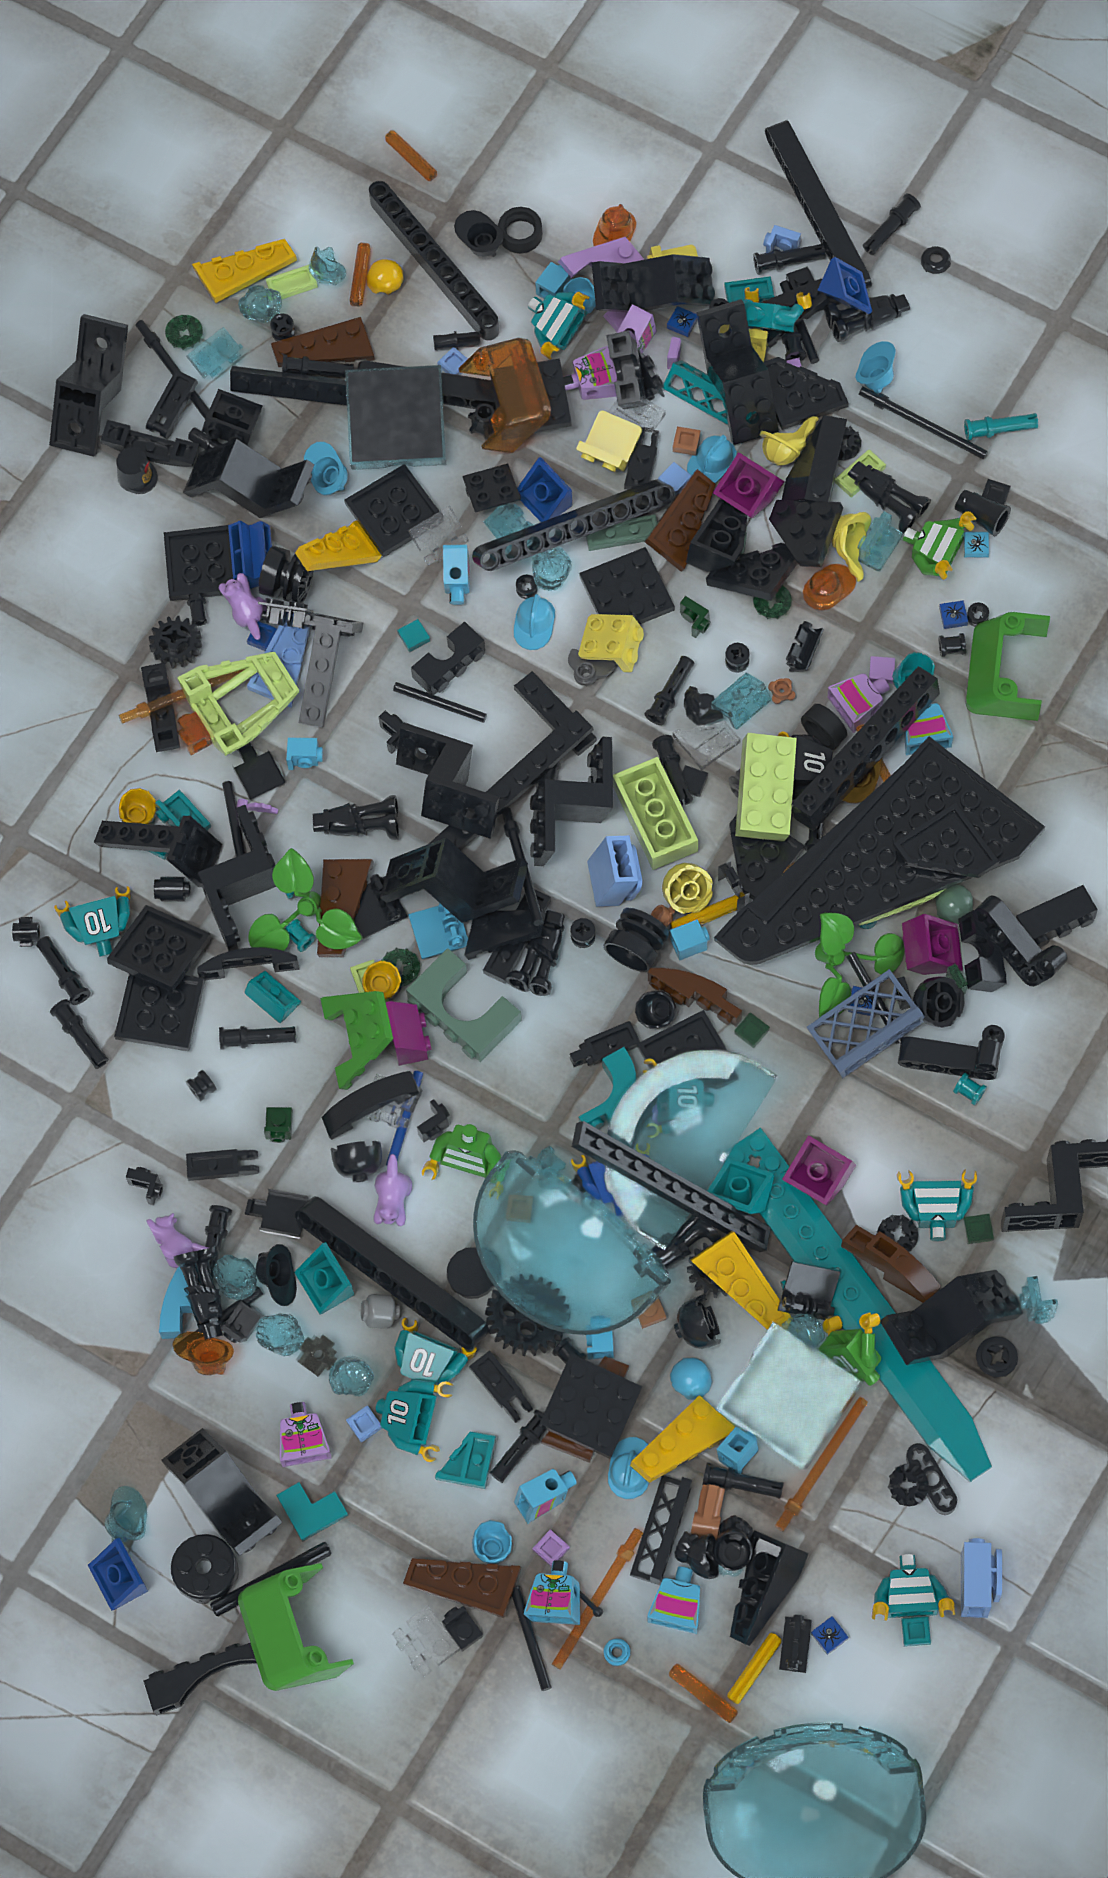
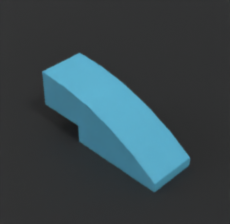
M180 1267L177 1268L170 1281L164 1297L159 1325V1333L162 1339L183 1338V1313H193L190 1303L186 1298L188 1294L184 1290L188 1285Z

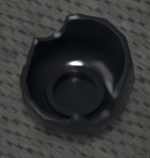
M664 991L646 992L636 1002L635 1014L638 1021L645 1027L659 1029L673 1022L676 1017V1004L673 998Z

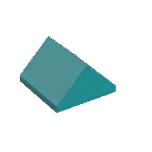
M728 1158L707 1191L743 1212L749 1214L765 1212L774 1174Z
M322 1243L294 1272L319 1314L329 1311L354 1296L352 1284L327 1243Z

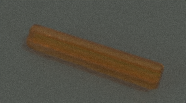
M391 130L385 135L386 142L427 181H432L437 177V170L396 131Z
M360 242L357 246L349 300L351 306L360 307L363 304L370 256V244Z
M675 1664L672 1667L669 1676L728 1723H731L736 1718L738 1711L681 1665Z

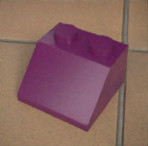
M738 452L713 494L753 518L773 501L785 481Z
M922 914L902 923L907 970L922 975L963 971L958 924L927 914Z
M386 1002L398 1065L428 1060L427 1051L432 1049L429 1035L423 1036L422 1028L427 1027L424 1012L418 1013V1008L415 1004Z
M808 1135L782 1180L827 1206L844 1187L856 1164Z

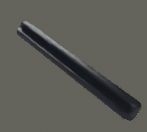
M322 1542L211 1602L212 1611L216 1616H220L239 1605V1594L248 1586L285 1570L314 1565L329 1557L331 1550L328 1544Z

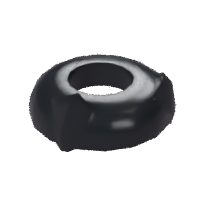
M932 246L923 252L921 265L926 272L940 274L951 266V256L946 249ZM933 254H939L943 259L940 262H932L929 257Z

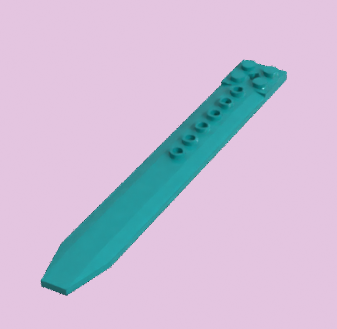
M761 1127L719 1154V1159L723 1165L728 1158L747 1165L751 1157L759 1158L758 1168L774 1174L765 1212H760L759 1215L767 1226L771 1227L770 1230L794 1262L840 1271L831 1306L835 1308L833 1316L840 1317L843 1330L861 1329L864 1332V1329L860 1326L859 1318L867 1313H871V1315L877 1313L880 1320L886 1315L896 1314L853 1254L841 1247L842 1239L812 1198L782 1180L789 1169V1165ZM880 1323L878 1326L873 1327L872 1333H875V1349L881 1356V1361L875 1368L880 1375L879 1380L926 1445L969 1482H972L991 1469L992 1465L971 1415L933 1363L926 1361L906 1365L882 1324Z

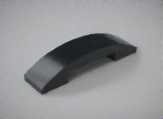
M107 420L101 437V443L121 452L126 448L135 447L142 450L150 462L171 466H193L199 444L179 438H176L175 441L133 431L130 425Z
M165 662L141 667L156 753L180 748Z
M252 947L219 954L198 966L197 973L199 978H204L206 981L225 978L224 969L273 964L275 973L300 970L296 955L273 948Z
M401 1072L374 1081L352 1092L332 1106L321 1118L328 1136L332 1140L353 1129V1122L393 1101L399 1105L420 1094L412 1072Z

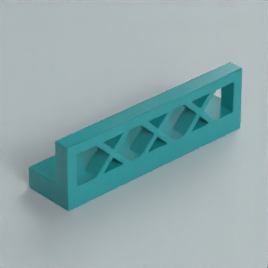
M683 360L674 362L662 388L728 425L727 416L723 415V413H726V409L721 412L713 409L712 399L719 398L722 400L724 408L725 404L724 399L708 375ZM675 375L682 378L685 388L678 390L671 386ZM691 388H701L705 399L700 401L694 399ZM750 412L746 416V420H750L752 415L756 414L757 412Z

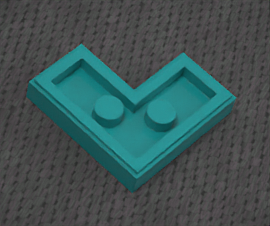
M771 276L724 282L726 300L729 303L741 299L744 301L745 288L747 287L750 288V292L755 291L757 288L759 289L758 303L774 297Z
M300 1482L276 1495L302 1542L348 1516L335 1491L313 1504L310 1502Z

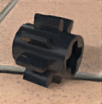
M33 917L19 918V923H13L12 926L13 941H20V947H32L34 945L33 941L40 940L39 922H33Z

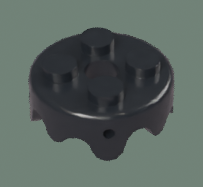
M201 1534L188 1538L176 1549L171 1561V1576L177 1589L182 1595L199 1604H207L211 1600L228 1594L239 1575L238 1563L233 1550L223 1539L214 1535ZM204 1560L210 1562L211 1569L208 1573L200 1574L197 1572L196 1568L199 1562Z

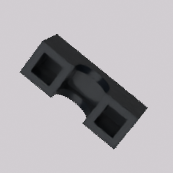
M628 330L606 335L610 359L613 361L616 369L617 381L614 382L618 406L625 410L647 405L635 334Z
M465 621L447 636L448 648L454 652L449 659L439 660L428 652L411 667L412 678L429 694L435 695L437 692L444 691L454 677L461 676L469 664L480 660L485 653L484 639Z
M974 910L958 919L961 942L973 945L979 954L978 958L964 966L967 989L993 992L1007 984L1004 959L973 919Z

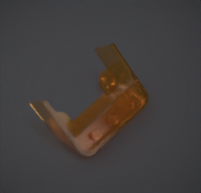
M514 338L481 347L458 368L460 373L490 377L491 373L500 407L491 418L495 433L481 445L483 450L513 453L549 419L551 413L550 403L532 344L528 339Z

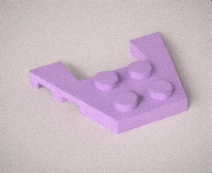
M622 237L563 256L558 263L572 278L586 266L590 265L592 267V262L629 263L644 260V258L626 237ZM607 311L603 317L617 332L628 312Z

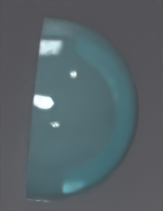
M700 1049L672 1056L646 1071L629 1087L613 1113L607 1135L706 1190L763 1102L778 1075L749 1057L726 1050ZM605 1166L606 1177L612 1196L629 1224L646 1239L665 1250L690 1213Z
M506 1151L485 1178L478 1192L473 1214L474 1240L480 1261L489 1279L500 1294L515 1309L534 1322L569 1334L591 1335L609 1332L627 1325L646 1312L671 1283V1279L667 1277L669 1273L657 1255L647 1244H641L636 1237H633L636 1233L587 1191L583 1194L579 1191L578 1187H574L572 1180L532 1156L527 1158L520 1151Z
M821 1722L773 1730L774 1735L760 1740L756 1736L732 1749L714 1766L713 1775L705 1781L703 1787V1811L709 1844L723 1866L738 1878H887L910 1859L919 1846L925 1832L926 1805L922 1772L917 1759H912L908 1754V1749L894 1738L862 1726L855 1730L843 1728V1723Z

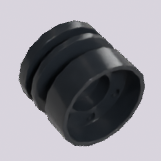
M272 546L266 554L259 578V594L277 598L283 590L284 601L289 602L292 599V602L303 603L311 587L314 570L307 571L296 554L291 559L290 550Z
M625 908L620 914V919L616 921V928L618 930L614 929L610 932L603 945L604 950L620 964L632 970L648 972L657 958L655 950L662 949L664 946L663 942L669 937V930L650 914L635 908Z

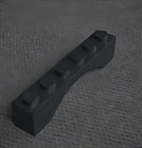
M240 1643L226 1647L225 1652L217 1655L214 1652L207 1653L199 1657L200 1661L191 1664L189 1661L175 1665L174 1670L164 1673L161 1670L148 1675L149 1679L143 1680L154 1714L157 1716L182 1707L194 1689L217 1672L238 1665L257 1664L251 1643L242 1646Z

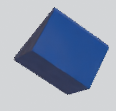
M836 257L832 258L818 291L846 306L867 314L871 313L872 308L863 273Z
M539 457L517 489L521 497L520 501L540 522L561 515L572 507L573 503L571 488Z
M116 1538L88 1564L111 1611L148 1592L120 1538Z

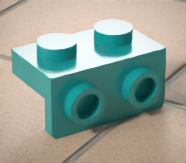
M180 789L163 803L159 799L155 802L157 807L155 813L164 824L168 822L171 826H179L183 816H191L206 830L211 828L210 822Z

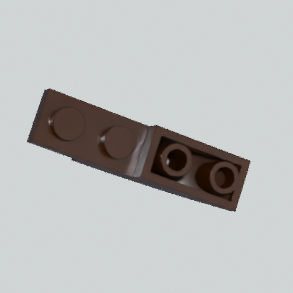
M649 969L648 981L650 986L657 991L663 990L669 994L678 1005L684 1004L690 1007L694 1000H696L700 1008L716 1013L718 1019L727 1025L731 1023L737 1027L742 1020V1010L726 1000L727 989L703 976L677 969Z
M855 1225L842 1240V1248L884 1272L883 1279L922 1303L941 1288V1285L912 1254L880 1231L873 1235Z

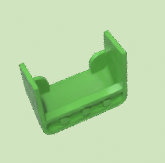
M1008 612L979 623L974 628L966 694V707L970 712L979 715L1038 721L1042 700L1018 698L1016 683L1011 679L999 677L1003 636L1021 634L1047 637L1050 616Z
M322 1563L285 1570L248 1586L239 1594L238 1604L264 1685L270 1690L278 1691L337 1678L354 1664L353 1659L329 1664L325 1652L320 1647H303L288 1598L294 1597L301 1592L303 1583L309 1581L323 1569Z

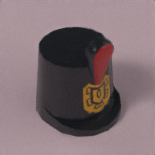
M132 447L126 448L118 454L116 459L117 477L123 489L135 494H145L156 486L158 481L157 471L142 450Z

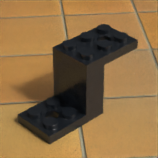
M671 254L629 263L604 261L591 263L596 310L628 312L632 304L644 311L681 304L709 306L711 301L714 300L715 290L712 286L711 276L712 265L710 258Z
M742 299L696 312L707 375L724 399L730 438L733 445L760 438L761 431L771 434L779 432L769 370L751 345L745 304ZM722 325H729L727 332L718 333ZM750 412H757L754 419L746 420V416Z
M83 314L80 317L76 361L56 379L50 446L93 457L97 454L102 409L121 391L128 333L127 324ZM97 338H103L107 342V348L100 347L97 343ZM70 424H78L80 426L81 432H74L71 429Z
M234 439L199 453L183 493L193 497L216 489L257 517L262 518L298 506L302 502L304 489L312 478L311 472L315 464L309 460H304L280 468L238 439Z
M404 722L400 728L396 765L428 775L425 781L421 816L491 839L495 829L499 797L465 786L469 776L473 745ZM418 748L424 749L426 754L420 752ZM467 808L474 809L475 813L470 812Z
M602 736L599 742L594 745L593 750L588 753L587 766L591 767V776L588 777L587 782L545 779L540 787H537L535 794L531 796L530 810L534 811V819H531L530 833L534 834V843H531L530 856L534 858V866H544L555 853V820L601 823L613 809L612 737Z
M246 805L239 806L236 810L241 829L251 851L198 872L203 892L228 951L238 949L237 942L241 941L236 924L230 916L228 906L276 887L272 878L275 867L274 859L271 853L269 854L267 843L263 833L258 828L254 812H248Z
M445 837L390 859L380 898L388 903L424 889L461 923L518 903L528 863L523 858H519L484 872Z
M1094 1139L1082 1140L1080 1143L1057 1141L1051 1145L1046 1160L1050 1202L1041 1201L1030 1206H1024L1023 1203L1009 1204L1008 1207H1004L1001 1231L1079 1228L1084 1213L1079 1169L1108 1167V1139L1106 1142H1096Z
M997 1270L957 1276L915 1310L886 1315L880 1320V1323L905 1364L911 1365L946 1358L988 1325L1017 1319L1023 1314V1311L1020 1308L1018 1299L1011 1294L1006 1286V1280L1003 1275Z
M203 1428L161 1460L165 1467L184 1486L213 1528L239 1556L251 1551L258 1541L274 1533L277 1526L282 1523L277 1514L260 1499L227 1451Z

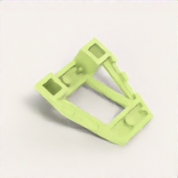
M275 651L249 656L245 660L230 662L228 660L221 662L219 665L209 667L208 665L198 666L177 677L193 713L213 745L225 756L247 745L256 738L299 693L298 687ZM244 669L212 692L211 685L207 679ZM258 672L274 699L237 726L235 723L231 725L217 700Z

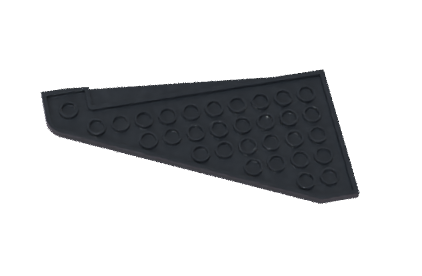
M928 736L899 769L751 903L745 905L717 933L714 941L740 962L757 965L820 940V914L822 913L845 915L851 919L855 926L973 878L907 866L893 847L894 842L954 803L959 806L999 860V865L993 869L1018 860L1043 833L1045 826Z

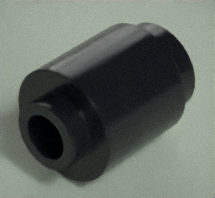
M160 877V879L154 880L155 899H160L161 901H185L186 896H190V882H186L185 877Z

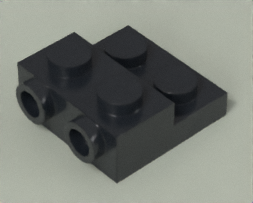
M218 389L206 416L202 432L206 433L211 439L220 438L228 442L238 439L245 445H248L263 405Z

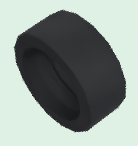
M521 206L514 207L505 211L499 219L498 226L503 231L504 236L502 245L510 252L528 253L541 242L543 235L541 218L532 209ZM517 221L528 222L534 227L533 234L524 239L512 238L507 234L506 230L510 224Z
M814 704L801 717V724L805 731L810 735H814L825 747L834 750L848 736L842 721L826 706Z

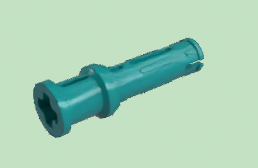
M1033 413L992 419V417L987 416L982 420L975 421L965 419V436L967 441H970L974 437L986 436L991 438L996 433L1038 428L1037 414Z

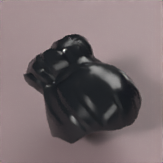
M733 1515L720 1523V1535L713 1546L715 1560L728 1571H736L745 1567L753 1555V1544L750 1540L753 1535V1527L747 1521Z
M685 1531L674 1552L677 1561L689 1564L691 1569L704 1579H714L719 1575V1564L713 1554V1546L716 1541L713 1534L698 1536L696 1533L690 1534Z

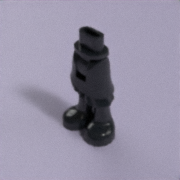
M890 294L889 297L888 295L869 297L872 312L869 314L854 308L839 310L834 302H829L824 306V312L835 340L842 342L847 339L848 335L862 328L865 329V332L870 328L873 330L878 325L900 317L902 312L910 310L905 295L895 296ZM860 316H864V317H862V318H860V319H857V320H854V321H851V322H847V321H849V320L858 318V317H860Z
M858 461L848 472V476L855 480L854 484L877 507L880 504L883 511L887 507L899 517L898 529L903 534H905L908 527H912L917 517L922 516L931 503L930 498L917 496L896 484V480L892 479V475L885 474L875 468L872 469L871 465L865 466ZM891 494L901 499L903 502L909 505L910 508L894 499L891 496Z
M390 795L381 802L364 806L347 803L329 810L324 809L323 813H313V831H324L325 835L330 833L333 835H354L359 837V833L367 835L366 831L384 830L391 840H398L396 795ZM369 815H385L382 817L361 819V817Z
M547 910L545 913L541 936L527 941L526 948L528 951L520 971L514 970L509 972L506 977V982L512 987L523 992H527L530 988V991L538 996H547L551 993L552 985L548 980L551 966H556L562 932L565 928L563 925L565 915ZM540 958L541 963L537 974L531 981L537 959Z
M691 1215L673 1236L665 1235L664 1238L661 1237L659 1242L641 1257L643 1261L634 1268L642 1279H645L652 1273L655 1276L657 1275L656 1271L663 1272L678 1261L685 1259L684 1256L692 1254L689 1247L697 1240L707 1238L712 1243H715L721 1239V1236L713 1226Z
M218 1246L173 1256L175 1263L182 1270L188 1287L184 1288L188 1294L186 1298L192 1308L198 1329L203 1330L205 1340L223 1336L222 1330L219 1327L224 1321H218L223 1317L221 1295H219L220 1289H216L209 1266L210 1260L219 1253ZM196 1271H197V1274H198L199 1281H200V1284H201V1285H199V1283H198L197 1276H196Z

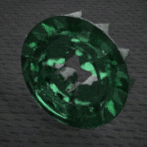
M191 315L174 317L168 322L165 329L167 341L174 348L179 347L182 350L187 347L193 348L197 342H200L203 334L200 321ZM186 329H188L189 335H183V337H181L179 331L184 332Z
M782 585L775 595L777 603L772 608H769L768 601L770 600L766 601V599L753 597V606L758 614L765 616L767 620L769 618L779 619L780 616L787 615L792 604V597L788 589Z
M397 947L390 952H386L381 961L391 962L396 966L397 959H400L402 964H407V966L403 967V975H400V986L409 985L418 977L420 962L415 953H412L407 948L399 949Z

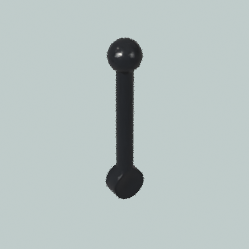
M580 1591V1598L593 1610V1615L595 1617L602 1616L603 1609L596 1607Z

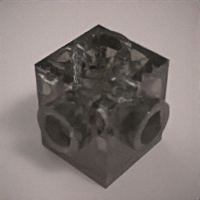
M316 1335L312 1338L307 1337L299 1347V1350L302 1352L296 1358V1361L319 1377L324 1369L330 1370L337 1360L335 1357L337 1351L332 1348L335 1343L324 1335L320 1338ZM317 1350H321V1356L317 1358L314 1357V1353Z

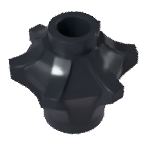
M481 404L476 408L475 412L469 413L468 418L471 419L472 426L469 428L471 434L476 432L483 435L484 439L487 440L489 435L500 431L497 412L491 405Z

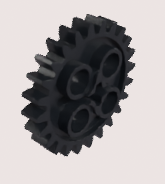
M519 1275L516 1283L513 1279L508 1278L507 1286L499 1283L498 1290L493 1289L492 1298H488L487 1306L489 1307H486L485 1315L488 1316L486 1323L487 1325H492L489 1328V1334L497 1333L494 1341H504L503 1349L510 1345L512 1346V1354L521 1349L523 1356L526 1355L527 1350H531L533 1356H536L537 1349H540L545 1354L548 1348L547 1345L554 1349L556 1341H562V1333H566L568 1328L566 1324H568L570 1316L566 1315L568 1314L569 1306H563L565 1297L557 1298L559 1289L550 1290L551 1282L544 1286L542 1285L541 1277L537 1282H533L532 1275H529L527 1281H524L522 1276ZM523 1297H531L534 1301H526ZM504 1311H510L514 1313V1316H507L504 1314ZM541 1315H547V1316H549L551 1319H550V1320H544V1319H542L540 1316H541ZM526 1329L532 1334L525 1335L520 1330Z

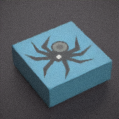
M964 532V557H989V532Z

